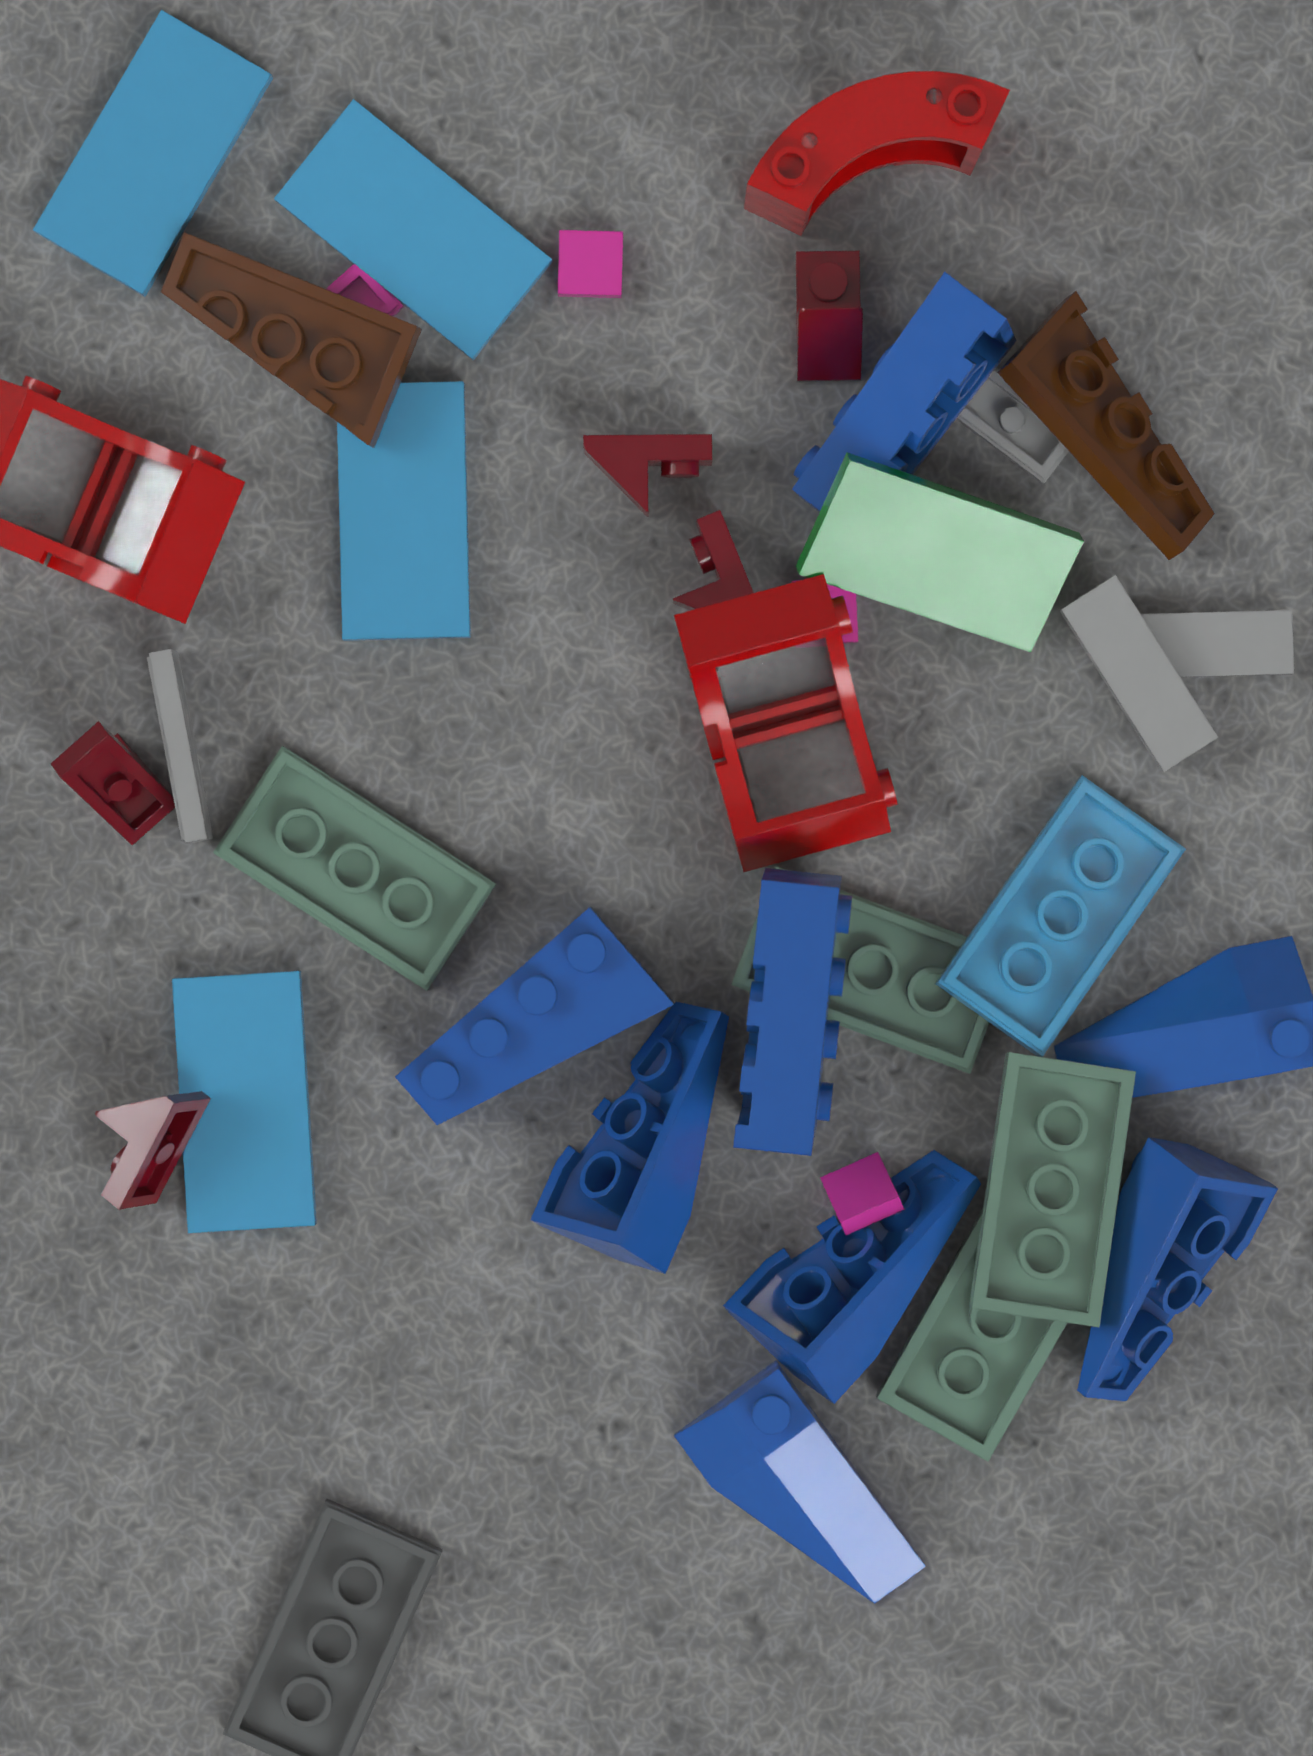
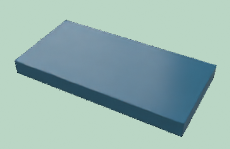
M161 10L33 228V231L146 297L273 80L272 74Z
M354 99L274 198L278 204L350 262L362 269L472 360L477 357L553 262L542 250Z
M464 381L400 383L375 448L364 443L337 422L342 640L471 638Z
M1080 776L935 984L1038 1057H1043L1186 849L1086 777Z
M301 971L172 979L179 1094L203 1091L211 1098L183 1151L188 1233L315 1226L317 1219Z

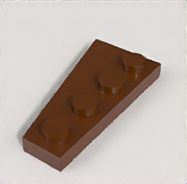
M184 232L161 293L248 355L257 364L294 389L322 412L336 420L364 443L375 448L422 329Z
M1075 291L1052 311L997 373L1165 557L1171 560L1189 546L1215 513L1172 444H1161L1151 428L1149 418L1153 413L1140 392L1133 396L1128 392L1112 364L1119 360L1105 337L1097 341L1081 316L1088 309L1077 291Z

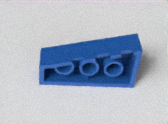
M944 272L898 339L878 360L873 369L872 376L858 395L854 394L840 409L833 421L835 428L820 448L818 445H815L802 458L793 474L798 478V481L792 490L820 513L846 452L913 475L1017 341L1007 318Z
M765 868L761 880L753 956L755 975L754 981L751 983L746 1022L749 1038L748 1044L746 1043L739 1088V1092L743 1095L738 1123L735 1126L733 1148L811 1156L817 1121H830L834 1083L821 1081L824 1058L836 1059L840 1021L828 1020L830 996L842 997L846 958L834 957L836 933L849 934L852 895L840 894L842 876Z
M589 907L398 1073L395 1078L435 1124L439 1125L673 1006L674 1001L593 908Z

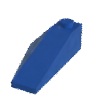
M1292 936L1227 948L1215 955V957H1211L1206 962L1161 985L1149 994L1054 1045L1055 1055L1058 1060L1136 1071L1132 1098L1313 1067V994Z
M677 1001L674 1003L630 1063L631 1072L635 1081L626 1093L613 1103L607 1098H603L592 1113L593 1116L602 1122V1125L581 1153L568 1145L556 1161L530 1219L531 1221L619 1261L666 1274L692 1212L729 1016L717 1010Z
M1148 1137L1142 1150L1136 1155L1132 1163L1131 1172L1119 1195L1100 1327L1091 1326L1077 1389L1078 1392L1087 1398L1127 1401L1173 1342V1332L1167 1325L1173 1316L1187 1309L1192 1303L1200 1307L1212 1292L1202 1282V1279L1225 1251L1233 1259L1237 1260L1250 1244L1278 1190L1276 1186L1192 1145Z
M935 1150L891 1177L904 1210L849 1235H845L841 1224L833 1215L816 1226L823 1237L822 1240L791 1259L785 1248L767 1258L723 1305L728 1313L787 1370L833 1404L839 1400L877 1358L981 1185L977 1176Z
M777 1360L674 1434V1437L713 1489L874 1604L926 1567Z

